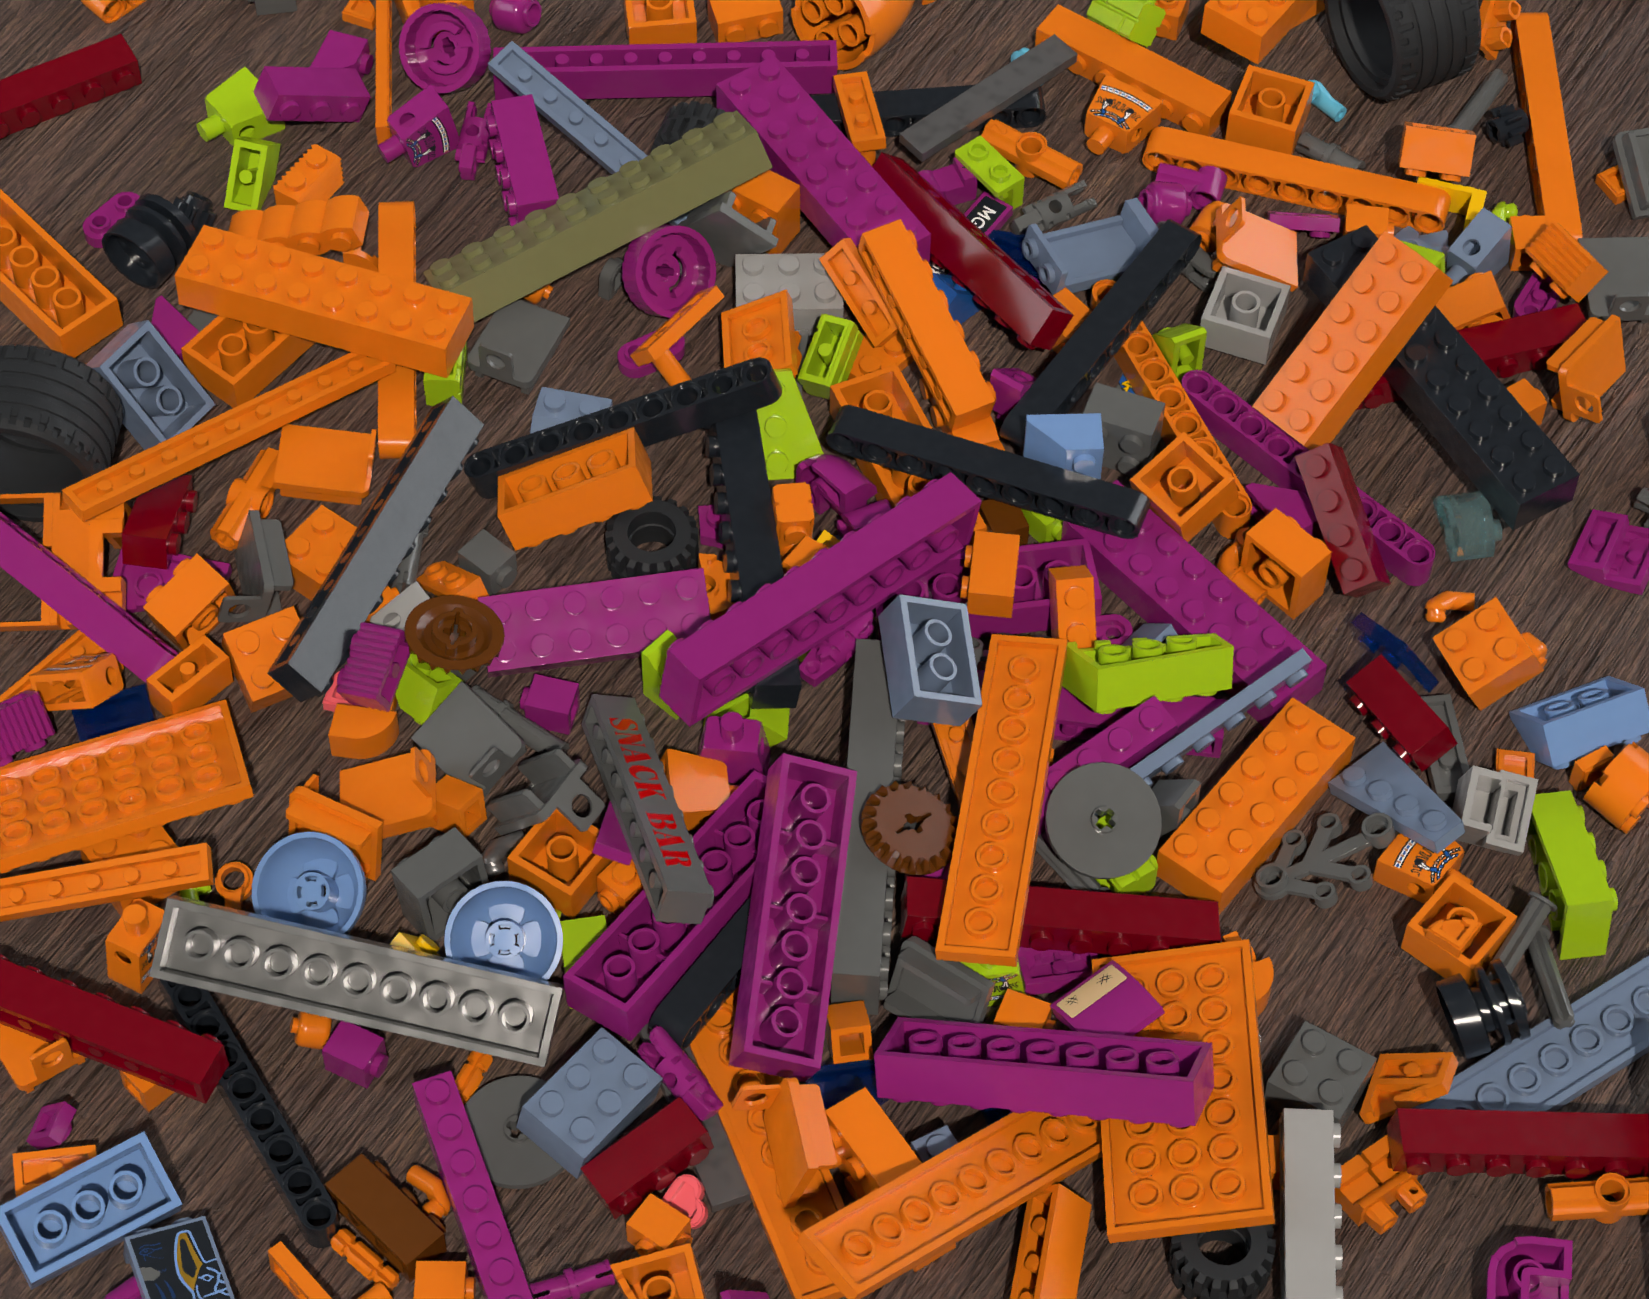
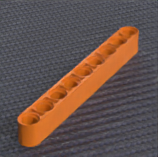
M1520 12L1518 19L1511 20L1510 30L1513 36L1512 50L1521 109L1526 113L1529 120V130L1525 132L1537 216L1545 215L1547 227L1551 225L1552 221H1556L1578 240V238H1582V225L1549 15L1547 12Z
M1163 126L1155 127L1151 131L1142 158L1144 166L1156 173L1160 163L1196 171L1203 166H1215L1227 175L1225 186L1227 189L1345 215L1347 204L1389 208L1388 222L1395 223V226L1400 228L1410 226L1418 232L1427 234L1444 229L1451 204L1450 195L1440 188Z
M414 201L379 202L378 272L416 282ZM396 364V372L378 380L379 459H400L417 432V370Z
M1104 279L1094 284L1091 293L1090 310L1093 311L1116 281ZM1142 321L1114 355V358L1137 395L1165 403L1161 437L1167 446L1181 433L1185 432L1235 478L1238 498L1212 520L1221 536L1234 540L1239 529L1249 527L1252 510L1251 499Z

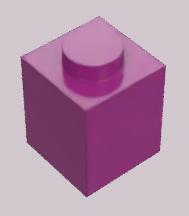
M535 674L530 688L525 687L523 689L520 709L525 711L526 718H529L542 728L570 735L580 707L579 684Z
M340 1021L322 1049L326 1070L366 1089L374 1077L379 1078L383 1074L389 1060L383 1037L353 1023Z

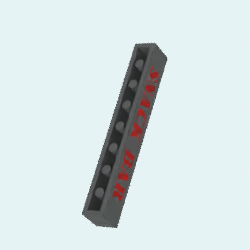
M592 694L581 725L657 922L701 924L706 910L711 908L713 904L714 890L712 885L708 883L704 873L703 862L698 858L694 848L693 837L688 833L684 823L683 812L678 808L674 798L673 787L669 785L664 773L663 762L659 760L656 753L654 739L650 737L646 728L645 717L640 713L635 698Z

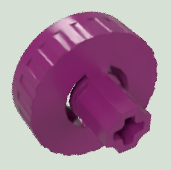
M454 2L433 3L417 9L406 20L399 38V55L407 75L419 87L425 89L431 85L437 93L456 92L471 87L483 76L490 61L491 41L482 19L472 9ZM439 31H442L436 36L434 40V46L433 48H431V42L434 35ZM439 61H441V62L444 63V64H450V65H442V64L439 63Z
M661 225L631 241L624 255V262L622 264L624 288L636 307L649 315L670 318L696 293L715 285L716 261L713 251L707 240L700 233L686 226ZM675 252L682 263V276L678 285L670 291L669 288L675 285L680 276V265L673 256Z

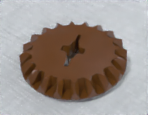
M458 595L438 596L420 603L410 612L404 627L405 643L409 646V653L417 655L419 663H429L432 671L438 667L443 668L446 674L451 670H458L462 676L468 669L478 673L482 665L490 666L493 658L499 657L505 637L503 624L492 609L475 599ZM457 624L459 637L457 641H454V645H451L450 635Z
M895 781L887 787L882 785L874 794H871L861 813V831L868 848L886 866L905 874L926 875L942 869L951 861L958 817L952 815L950 811L951 804H944L940 800V793H930L927 791L926 785L916 787L913 786L911 781L905 784H898ZM907 821L910 824L915 822L921 823L917 831L906 829L901 832Z

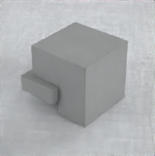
M1473 765L1458 779L1452 811L1463 821L1465 833L1456 840L1517 856L1523 854L1539 779L1505 770L1497 772Z

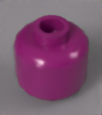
M491 0L489 12L496 28L506 32L528 33L539 23L542 9L538 0Z
M1151 182L1145 189L1141 190L1138 200L1155 224L1169 219L1182 224L1185 216H1189L1192 210L1191 197L1187 196L1183 185L1177 182Z

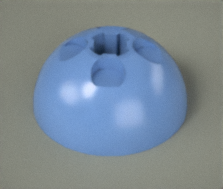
M319 832L292 834L274 844L259 862L252 882L253 908L255 914L347 935L359 920L364 909L367 892L366 878L355 854L338 839ZM323 886L326 887V895H325V896H324V887H323Z
M513 881L490 882L468 892L452 910L445 928L446 957L547 981L555 971L562 954V926L553 906L535 889Z

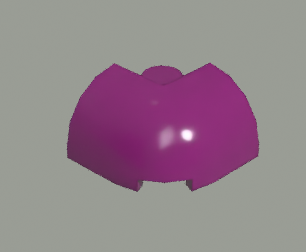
M818 454L799 463L796 469V483L806 482L810 484L811 503H813V509L819 515L832 508L841 516V514L866 506L867 500L878 493L876 485L853 464L838 455Z
M1523 1236L1515 1237L1513 1241L1501 1246L1490 1258L1486 1279V1299H1569V1285L1572 1280L1573 1241Z

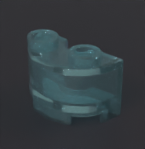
M1477 491L1435 497L1433 504L1438 521L1443 523L1445 544L1450 561L1494 557L1495 542L1502 540V527L1499 519L1493 520V506L1483 494Z

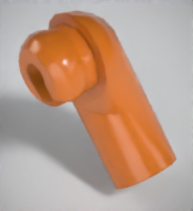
M1441 592L1426 602L1424 607L1427 609L1426 620L1428 622L1443 623L1446 619V610L1473 611L1475 593Z
M420 1165L412 1166L406 1175L407 1182L426 1194L429 1201L422 1207L426 1216L433 1214L440 1221L442 1216L448 1215L451 1208L442 1180Z

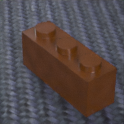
M361 1153L324 1184L325 1189L334 1202L337 1212L410 1283L415 1279L416 1261H436L447 1251L444 1236L446 1230L433 1214L426 1216L418 1208L419 1204L416 1198L408 1189L402 1187L399 1190L390 1181L391 1176L380 1162L374 1161L372 1163Z

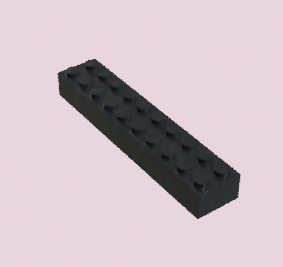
M1367 225L1307 254L1303 281L1326 308L1378 240ZM1434 306L1383 373L1385 379L1513 531L1571 502L1580 476L1578 471L1441 311Z

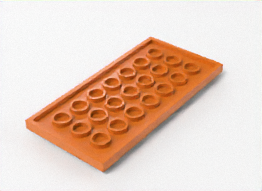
M226 699L14 761L0 767V874L34 862H44L51 857L74 850H84L91 845L104 841L121 839L128 834L151 827H161L168 822L188 816H198L205 811L218 807L235 805L245 799L254 797Z
M1244 939L1092 959V975L1114 960L1130 973L1162 1006L1165 1013L1134 1036L1212 1043L1214 1088L1196 1126L1177 1128L1166 1123L1147 1122L1144 1124H1134L1122 1119L1108 1118L1101 1120L1106 1227L1109 1243L1275 1224L1250 940Z

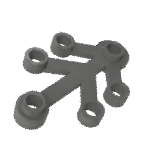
M1325 813L1319 817L1317 821L1318 829L1308 850V843L1301 830L1293 829L1286 832L1282 837L1283 845L1275 862L1266 864L1257 871L1254 881L1257 894L1265 900H1278L1287 894L1312 898L1318 907L1327 909L1333 907L1338 901L1335 886L1330 882L1314 884L1300 879L1308 875L1350 882L1352 889L1358 892L1370 889L1374 879L1369 867L1366 865L1349 866L1336 862L1369 846L1378 849L1388 847L1396 833L1392 819L1385 813L1371 814L1362 822V833L1328 849L1327 846L1330 840L1337 838L1343 830L1340 818L1335 813ZM1334 824L1330 828H1325L1327 825ZM1294 841H1299L1297 844L1290 845ZM1307 850L1303 861L1291 866L1294 857L1303 854ZM1360 876H1366L1362 880H1356ZM1325 893H1330V894H1329L1328 896H1326V897H1320L1321 895H1323V894H1325Z

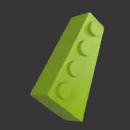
M1216 633L1167 636L1166 643L1147 639V637L1132 638V645L1130 646L1111 644L1110 640L1094 641V648L1082 649L1077 648L1076 642H1068L1062 686L1099 714H1111L1116 709L1125 707L1136 708L1154 695L1159 701L1179 702L1184 697L1193 695L1213 696L1217 694V691L1232 689L1234 646Z
M1571 790L1535 794L1526 839L1533 865H1538L1541 894L1543 897L1549 896V900L1557 906L1555 912L1550 911L1551 914H1549L1548 920L1551 931H1560V941L1556 947L1559 960L1606 955L1612 912L1617 911L1618 899L1615 889L1608 886L1604 861L1597 858L1594 835L1586 830L1583 807L1576 804Z

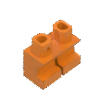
M1388 1134L1363 1150L1361 1156L1358 1154L1341 1165V1187L1335 1188V1202L1341 1204L1342 1210L1358 1227L1366 1222L1378 1234L1382 1235L1392 1228L1398 1219V1215L1389 1206L1390 1204L1398 1200L1410 1214L1426 1203L1428 1195L1418 1182V1175L1408 1174L1407 1171L1392 1170Z

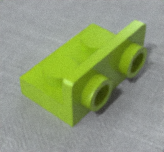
M981 135L955 150V158L994 197L1013 206V210L1023 204L1025 177Z

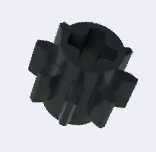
M1503 104L1491 109L1494 118L1487 120L1486 130L1492 142L1495 144L1501 143L1502 147H1513L1524 142L1522 134L1529 130V120L1526 113L1521 108H1514L1513 104L1508 106Z
M188 191L186 197L182 196L180 198L176 196L173 202L190 220L197 234H199L203 225L211 227L217 215L210 208L212 204L210 199L192 191Z

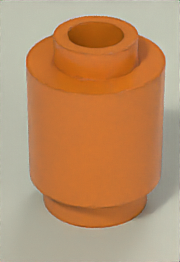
M1213 201L1211 204L1204 206L1189 228L1202 235L1200 247L1206 252L1216 251V232L1212 231V222L1216 219V210L1224 203L1221 201Z

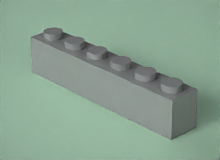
M1284 1108L1279 1118L1281 1299H1343V1287L1336 1286V1270L1342 1269L1343 1250L1342 1245L1335 1244V1229H1341L1342 1206L1341 1204H1335V1188L1341 1187L1342 1172L1341 1164L1334 1163V1148H1340L1341 1126L1340 1123H1334L1333 1110Z

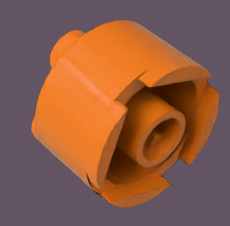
M1635 742L1628 744L1611 761L1598 781L1600 785L1594 782L1583 798L1585 802L1625 834H1628L1641 819L1640 815L1645 809H1649V753Z

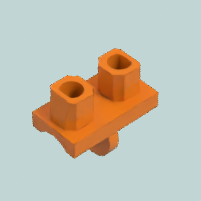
M1482 0L1479 10L1481 18L1480 50L1483 51L1487 60H1496L1499 50L1510 48L1513 39L1512 31L1506 24L1507 21L1519 18L1521 5L1516 0Z

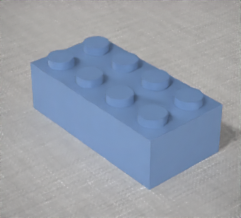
M143 1131L1 1205L0 1231L32 1290L123 1242L124 1237L131 1236L140 1229L150 1228L180 1212L182 1202Z

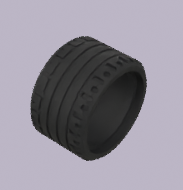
M1324 0L1330 33L1345 68L1353 80L1365 92L1381 101H1393L1462 76L1471 70L1478 56L1481 45V18L1477 0Z
M22 344L0 346V494L62 493V489L111 466L123 421V407L114 389L91 367L76 358L48 348ZM44 503L0 504V512L12 519L43 522Z

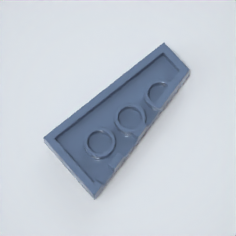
M1384 741L1328 782L1332 795L1367 815L1374 813L1387 814L1392 819L1397 832L1436 854L1465 833L1463 821Z

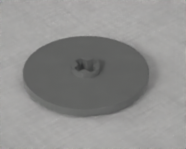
M1097 762L1080 766L1064 776L1049 796L1045 810V829L1049 843L1065 865L1086 877L1115 879L1132 873L1150 858L1160 839L1162 816L1154 792L1138 774L1121 765ZM1106 812L1111 816L1108 823L1112 828L1105 826L1099 829L1095 825L1098 822V818L1094 814L1097 813L1101 816Z
M510 1076L495 1080L479 1089L464 1107L491 1183L495 1186L508 1189L531 1188L550 1181L564 1170L559 1163L525 1134L521 1133L518 1138L512 1137L511 1130H517L516 1126L522 1106L547 1082L543 1079L531 1076Z

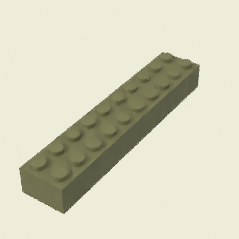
M737 110L725 112L718 115L713 123L703 128H694L687 131L682 136V139L670 145L664 144L652 150L651 155L639 161L633 160L625 163L618 172L608 177L594 179L588 184L587 188L577 193H568L561 196L556 201V204L544 210L538 209L526 215L525 220L513 226L508 225L499 228L492 237L481 243L473 242L462 249L461 253L450 259L443 258L435 261L430 266V269L424 271L423 274L431 287L471 297L474 322L773 167L757 131Z

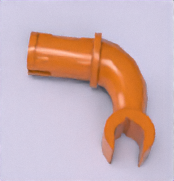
M1249 527L1241 528L1236 533L1233 544L1220 555L1217 567L1258 605H1261L1268 591L1252 580L1244 572V567L1239 566L1245 534L1249 531Z

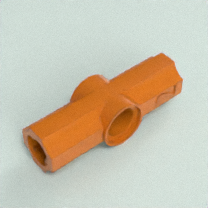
M991 119L985 125L981 134L1005 159L1014 163L1015 168L1024 177L1034 178L1039 176L1064 189L1077 183L1082 173L1083 164L1048 147L1046 138L1040 133H1022L997 119Z
M270 447L266 450H260L244 478H236L231 484L226 498V506L210 530L211 539L217 542L221 548L229 551L237 549L249 510H259L261 519H265L268 516L273 505L274 492L276 490L273 488L278 450Z
M1606 1173L1593 1181L1547 1184L1545 1187L1547 1216L1550 1217L1551 1221L1595 1219L1601 1223L1612 1224L1619 1221L1623 1216L1649 1215V1177L1625 1178L1617 1173ZM1602 1195H1611L1618 1202L1607 1201Z

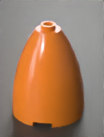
M795 0V7L791 8V16L800 41L836 40L838 70H849L872 57L893 38L908 17L915 0Z

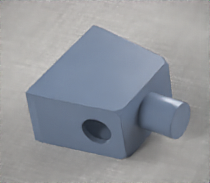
M1484 207L1447 252L1445 274L1453 280L1450 287L1464 282L1468 276L1474 273H1485L1491 270L1494 276L1509 262L1512 230L1510 224Z

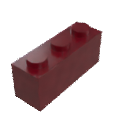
M182 474L137 496L122 532L123 564L167 570L172 556H178L181 534H187L190 520L189 514L190 512L195 513L198 504V491H194L192 488V475Z
M1382 654L1346 682L1354 694L1349 698L1350 702L1362 716L1369 712L1375 719L1371 722L1373 728L1384 741L1389 737L1394 740L1396 745L1392 747L1393 750L1407 765L1413 762L1423 772L1458 744L1448 726Z
M679 1096L580 1169L589 1187L612 1217L617 1219L622 1214H629L635 1211L641 1205L643 1199L650 1193L668 1187L675 1180L676 1175L685 1168L701 1163L714 1146L706 1128Z

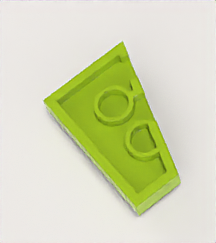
M791 368L774 369L782 386V394L775 403L757 409L768 480L796 479V469L799 463L824 453Z

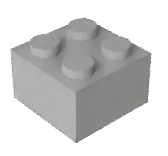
M1222 266L1201 317L1200 326L1204 327L1207 331L1205 347L1266 365L1287 312L1291 286Z

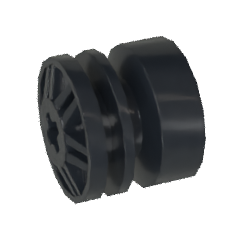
M147 193L141 195L135 202V205L127 210L125 217L117 220L104 234L102 246L109 261L127 279L141 287L155 289L173 273L175 265L182 263L197 237V232L190 220L174 204L159 195Z
M1500 958L1489 962L1493 977L1491 981H1489L1481 965L1474 968L1477 986L1473 988L1469 987L1460 973L1435 982L1436 992L1444 1015L1465 1061L1491 1052L1488 1033L1493 1031L1496 1032L1505 1046L1512 1043L1508 1029L1509 1025H1512L1520 1040L1531 1036L1528 1025V1011L1516 980L1506 970Z

